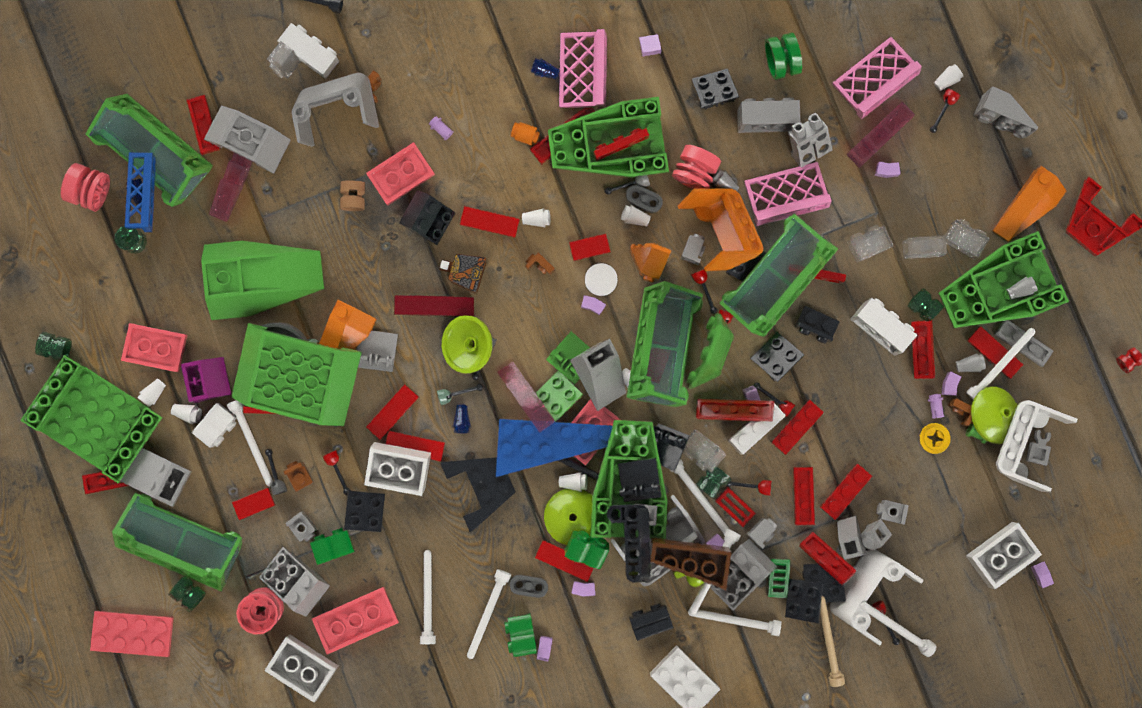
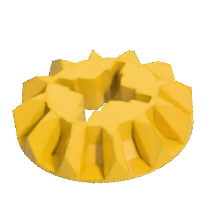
M938 423L928 424L922 428L919 435L920 444L923 449L931 454L942 453L950 444L949 431ZM936 432V437L942 439V441H935L933 444L932 440L927 438V436H933Z

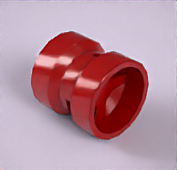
M1132 347L1127 351V354L1117 357L1116 362L1128 374L1134 370L1135 366L1142 365V354Z

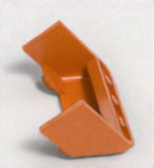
M693 189L678 205L679 209H694L699 220L711 222L723 249L704 267L705 271L730 270L756 258L763 252L762 242L741 195L736 190Z

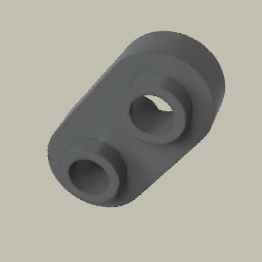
M633 185L627 190V201L649 213L658 212L663 205L660 195L639 185ZM638 193L639 198L634 199L632 194ZM655 201L656 206L651 207L649 202Z
M515 575L510 581V589L517 595L540 598L546 595L548 584L543 578ZM517 581L523 582V586L521 588H518L516 586ZM536 584L542 585V589L540 591H537L535 589Z

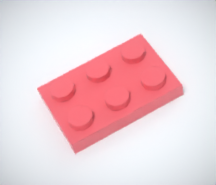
M414 142L366 173L387 206L435 175Z
M129 323L121 361L179 373L187 335Z
M590 399L571 423L613 426L614 420L620 419L606 407L597 411ZM598 450L574 457L586 466Z

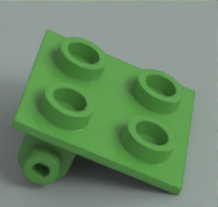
M571 331L556 349L550 353L546 360L575 385L580 378L570 360L590 347Z
M557 371L531 398L554 421H557L583 394L563 374Z

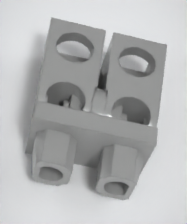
M817 113L810 115L808 121L803 124L798 122L792 125V130L788 132L793 149L791 156L801 168L816 160L815 156L820 158L833 150L828 127ZM822 145L826 146L823 150L819 151ZM808 154L809 157L803 160V157Z

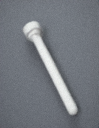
M1029 328L977 386L970 387L966 394L974 400L977 393L986 388L1035 334V329Z
M235 400L227 404L229 412H232L233 415L235 414L267 486H271L273 479L242 412L244 405Z
M680 459L676 470L670 471L680 476L724 534L729 527L685 472L683 461Z
M727 528L724 533L725 542L723 546L730 549L732 544L734 545L735 542H738L741 535ZM703 582L689 610L691 615L697 613L711 586L710 584Z
M430 550L424 551V632L420 636V644H436V636L432 632Z
M500 569L496 571L494 576L496 577V584L468 650L467 657L469 659L474 658L502 587L511 578V574Z
M866 602L861 603L860 607L862 610L917 645L920 653L926 657L934 654L936 650L935 643L929 639H920Z
M699 609L695 615H691L688 610V614L693 617L763 629L773 636L780 635L781 621L778 620L769 621L768 623Z

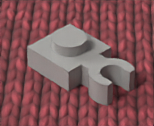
M1036 430L1034 433L1036 443L1030 442L1026 461L1047 466L1051 447L1046 446V442L1051 439V433H1046L1045 438L1042 439L1040 437L1041 431Z

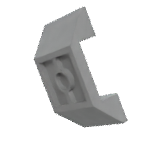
M224 106L220 107L204 140L220 148L224 147L256 163L257 166L273 174L291 141L272 127L235 109Z

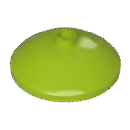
M460 316L447 325L442 337V352L448 365L460 373H474L486 365L492 352V337L488 327L482 320L474 316Z
M988 387L979 391L972 402L971 416L974 427L979 435L990 443H1004L1018 406L1011 394L1000 387Z
M563 489L554 494L548 501L544 512V522L548 533L556 541L564 545L568 544L573 531H585L591 536L593 496L585 490L581 492L572 489ZM570 514H576L577 518L575 521L569 519Z

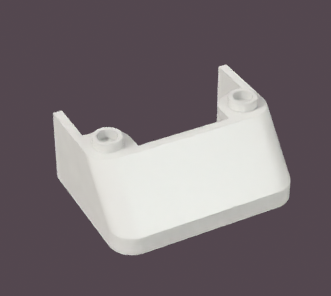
M1027 400L1019 403L998 456L996 468L1000 473L1013 481L1041 492H1051L1052 488L1027 479L1028 468L1020 462L1032 427H1044L1048 423L1049 417L1066 424L1076 423L1078 419Z
M867 549V554L862 555L853 567L856 573L844 583L846 601L830 602L829 608L835 616L871 641L881 645L882 642L866 631L870 626L871 618L867 612L861 609V603L867 602L883 577L890 581H898L905 574L913 581L921 584L924 580L878 550L870 551V549Z

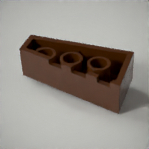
M651 538L650 556L652 563L726 590L731 560V550L729 547Z

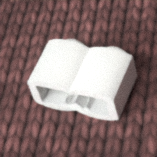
M216 403L196 426L192 434L208 447H217L224 440V437H222L226 431L230 432L235 427V420L237 418L223 405Z

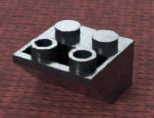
M417 190L399 224L429 242L438 245L456 212L431 195Z

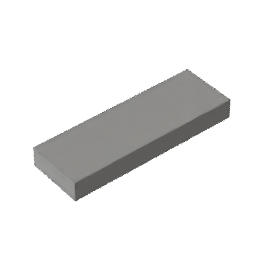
M1006 320L1001 323L994 335L1013 347L1025 334V331L1011 321ZM1032 336L1019 352L1040 367H1043L1053 353V350Z

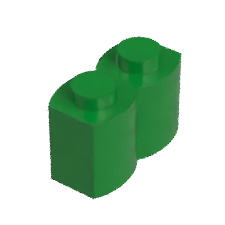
M342 527L332 531L333 535L325 537L322 534L313 538L314 542H311L310 545L317 565L356 552L349 530L344 531Z
M573 531L565 548V557L575 562L584 563L592 568L601 569L610 550L609 543L604 538L591 537L585 531Z
M531 614L508 617V622L504 623L506 634L510 633L511 641L508 642L509 653H513L514 657L536 654L537 648Z

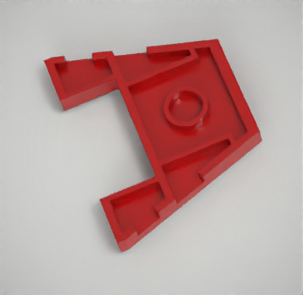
M1087 177L1065 233L1093 256H1097L1141 229L1142 219L1132 213L1122 226L1119 227L1091 204L1093 198L1103 187L1091 177Z

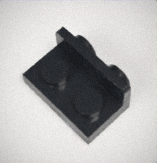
M804 306L795 327L799 329V333L806 336L811 334L816 337L815 340L826 344L833 341V336L840 321Z

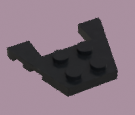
M497 457L440 463L447 479L466 471L480 503L481 509L463 516L469 532L475 530L516 493L508 474L496 477Z

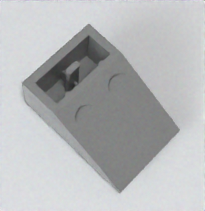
M993 86L982 95L974 113V116L980 122L996 125L997 129L1010 131L1018 138H1026L1038 129V126L1010 93Z
M610 339L597 343L570 360L597 411L626 394L619 355Z
M142 448L121 479V482L173 507L192 471Z
M748 539L731 555L726 590L712 584L710 588L734 611L777 566Z
M284 547L281 548L259 576L294 612L304 616L309 614L330 587L319 574Z

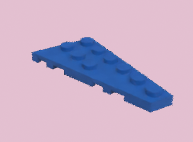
M499 419L496 477L606 448L612 426Z

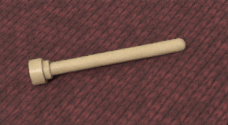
M822 596L820 617L831 668L828 678L830 686L839 687L845 684V678L838 668L825 597Z

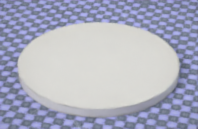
M598 263L591 266L586 272V287L594 295L605 296L616 288L617 274L610 265Z

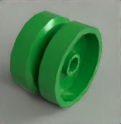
M794 33L783 34L780 40L777 37L766 38L765 54L772 78L774 80L784 78L786 72L791 76L801 74L802 57Z

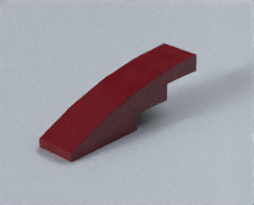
M395 295L394 315L428 317L474 316V297Z

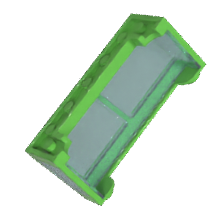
M128 94L106 98L86 132V135L94 144L99 146L108 145L127 162L129 160V152L153 153L156 158L155 185L163 191L161 194L163 202L171 207L182 204L213 167L210 162ZM134 158V166L138 170L144 165V158Z
M796 214L789 216L784 221L785 232L736 290L725 292L722 296V301L719 303L749 331L762 337L766 336L838 250L834 244Z
M666 281L644 288L626 398L673 407L686 405L689 393L687 388L682 387L693 314L700 311L703 306L702 293Z
M135 493L112 531L115 547L222 592L242 547V537L233 531L224 534L216 532L155 506L151 501V497L146 494L140 495Z

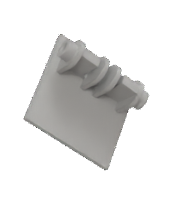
M371 331L369 336L357 346V351L362 352L358 368L393 372L398 334Z

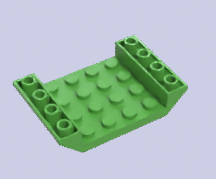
M248 323L232 398L245 406L319 425L344 426L362 352L345 347L336 349L267 331V327Z
M64 355L20 421L36 431L43 432L102 470L104 475L119 483L163 417L89 368Z

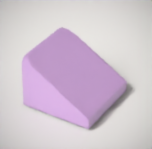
M658 35L639 37L642 56L661 54Z

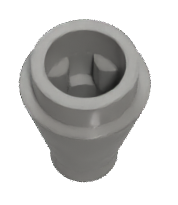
M719 169L712 177L713 185L719 189H734L736 191L739 189V186L736 185L725 170Z
M1025 277L1012 287L1006 289L1011 300L1033 295L1034 292L1038 291L1032 277Z
M976 353L956 361L957 371L981 372V370L986 369L983 354L978 355Z

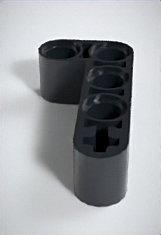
M613 505L607 511V518L612 523H624L626 578L632 583L647 582L651 577L649 510L644 505Z

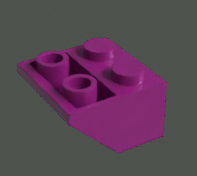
M224 357L181 364L189 402L197 403L232 395Z

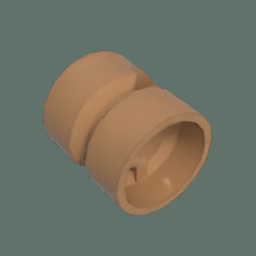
M341 181L340 193L343 197L340 198V210H365V199L362 197L365 194V183L361 181Z

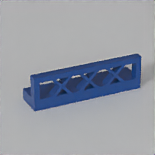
M129 152L125 228L142 229L144 232L153 231L156 158L153 153ZM134 158H144V165L137 170L134 166ZM140 175L143 178V183L136 188L132 184L133 179ZM139 193L142 196V202L135 207L131 203L132 197ZM135 212L141 215V223H130L131 216Z

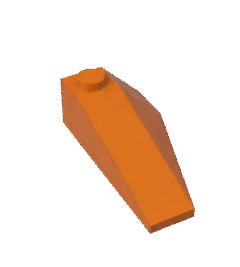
M1043 166L1035 169L992 231L1008 242L1056 207L1066 193V189L1058 177Z
M647 243L644 245L632 244L629 251L639 274L644 276L643 280L654 283V281H659L672 250L654 243Z
M337 300L319 344L336 349L345 347L356 350L355 348L369 336L377 319Z

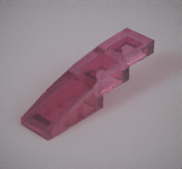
M902 101L846 155L860 168L905 126L915 114Z
M236 153L233 154L232 160L228 162L224 177L220 180L209 215L225 222L228 221L253 163L252 161Z
M513 362L497 372L539 433L555 422Z

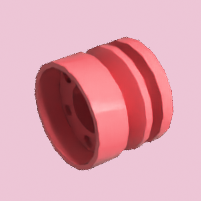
M685 145L680 156L681 160L685 163H677L676 168L678 170L673 171L672 177L691 189H709L710 185L708 183L713 181L709 174H716L721 164L720 158L700 147Z
M74 163L68 169L63 179L61 198L65 202L74 205L80 204L81 207L96 212L106 200L110 187V177L107 173H100L98 170L91 171L87 166Z
M257 588L251 591L239 603L236 612L237 621L248 633L255 635L264 634L271 630L282 617L284 611L283 601L270 588ZM265 606L266 609L261 612L259 610L260 607Z

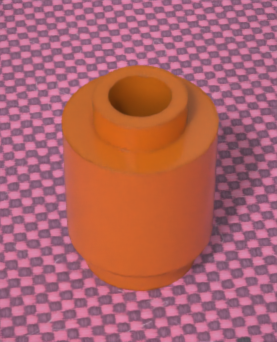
M515 122L511 137L516 141L532 146L533 142L537 143L540 132H537V127L522 122Z

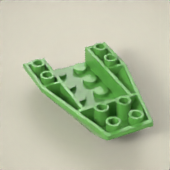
M659 97L622 101L548 130L552 167L554 169L624 177L669 172L661 126ZM637 128H641V130L647 128L649 133L648 139L601 160H595L593 152L597 146L603 143L609 145L613 143V139L622 135L625 138L631 135L630 132Z
M1039 231L1001 246L939 292L953 328L1033 317L1069 302L1062 284H1056L1042 250L1046 249ZM1025 277H1032L1038 291L1034 292L1033 295L1011 300L1006 289L1012 287Z
M250 241L204 245L201 260L204 293L212 321L253 316L324 289L321 251Z
M719 313L714 317L711 316L708 320L706 329H708L707 341H709V345L703 348L700 360H703L701 366L691 371L688 375L686 383H689V389H693L721 375L734 335Z
M614 420L592 497L591 537H625L624 523H612L607 518L609 507L613 505L645 504L657 506L656 525H650V539H666L667 496L653 423ZM656 458L662 497L624 502L623 497L620 496V489L622 488L618 463Z

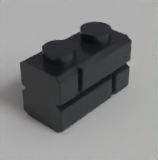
M661 603L651 605L650 610L644 612L642 609L636 610L629 617L637 641L674 628L666 605H661Z

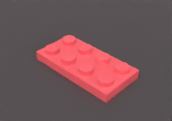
M385 587L312 618L326 654H330L399 623Z
M94 611L90 651L169 657L174 617Z

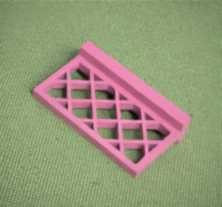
M605 30L561 33L559 107L606 108L607 34ZM588 37H594V44L588 49L582 42ZM565 38H574L577 43L569 50L565 46ZM579 45L586 50L580 58L573 53ZM571 54L577 61L569 68L565 64V59ZM588 54L594 58V62L589 67L582 62ZM580 63L586 70L578 77L572 70ZM589 72L593 75V81L587 86L581 79ZM569 73L576 78L570 86L564 82V78ZM578 82L586 87L579 95L572 90ZM589 90L593 94V102H584L581 97ZM571 91L576 98L571 103H564V96Z
M890 37L834 81L833 86L857 111V115L862 120L920 74L922 66L917 61L914 62L896 41ZM891 44L895 49V55L884 54V48ZM873 57L881 58V65L870 66V59ZM883 58L894 59V67H884ZM897 59H903L909 65L905 68L896 67ZM867 69L866 78L855 77V71ZM869 70H880L879 79L868 78ZM882 71H893V77L890 80L882 79ZM844 80L852 81L851 89H843L840 83ZM854 81L865 82V90H854ZM868 82L879 83V88L876 91H867ZM853 94H864V100L857 104L853 100Z
M818 162L807 164L802 168L796 167L744 181L756 226L787 219L793 214L798 216L829 208L832 202L830 194L827 193ZM815 169L816 177L814 180L804 175L806 170ZM794 174L800 178L794 185L786 180L788 175ZM771 179H777L781 182L778 189L767 185ZM801 179L811 183L807 191L798 187ZM757 183L763 186V188L757 194L751 191L750 185ZM783 183L793 188L789 196L779 191ZM813 185L821 188L822 195L815 196L810 193ZM765 188L775 193L771 201L761 196ZM795 190L805 194L802 200L797 201L791 197ZM777 194L787 199L783 205L773 202ZM759 199L768 204L766 209L757 210L756 203Z

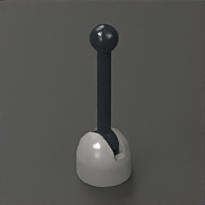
M647 175L637 176L634 181L613 188L607 187L604 191L605 194L610 195L613 191L634 184L646 187L650 185Z

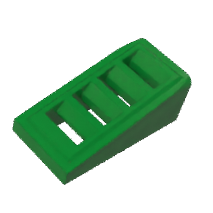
M769 558L775 565H783L784 569H774L768 576L767 597L787 598L790 560ZM774 573H784V577L774 576ZM773 580L783 581V585L773 584ZM773 588H783V592L772 591Z

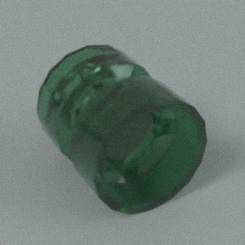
M123 226L115 234L116 245L131 254L142 252L147 245L146 236L138 229L125 228Z
M922 288L907 304V307L914 313L918 312L919 317L923 321H929L939 314L944 305L937 299H932V294L925 288Z
M43 331L37 339L35 353L38 356L46 358L51 356L53 360L61 361L64 355L69 356L72 340L62 336L56 338L55 334Z
M712 463L706 470L707 475L701 476L696 485L715 500L721 493L720 488L726 487L732 479Z
M184 576L175 584L168 595L176 602L181 601V606L190 613L202 601L206 592L199 586L194 587V582L187 576Z

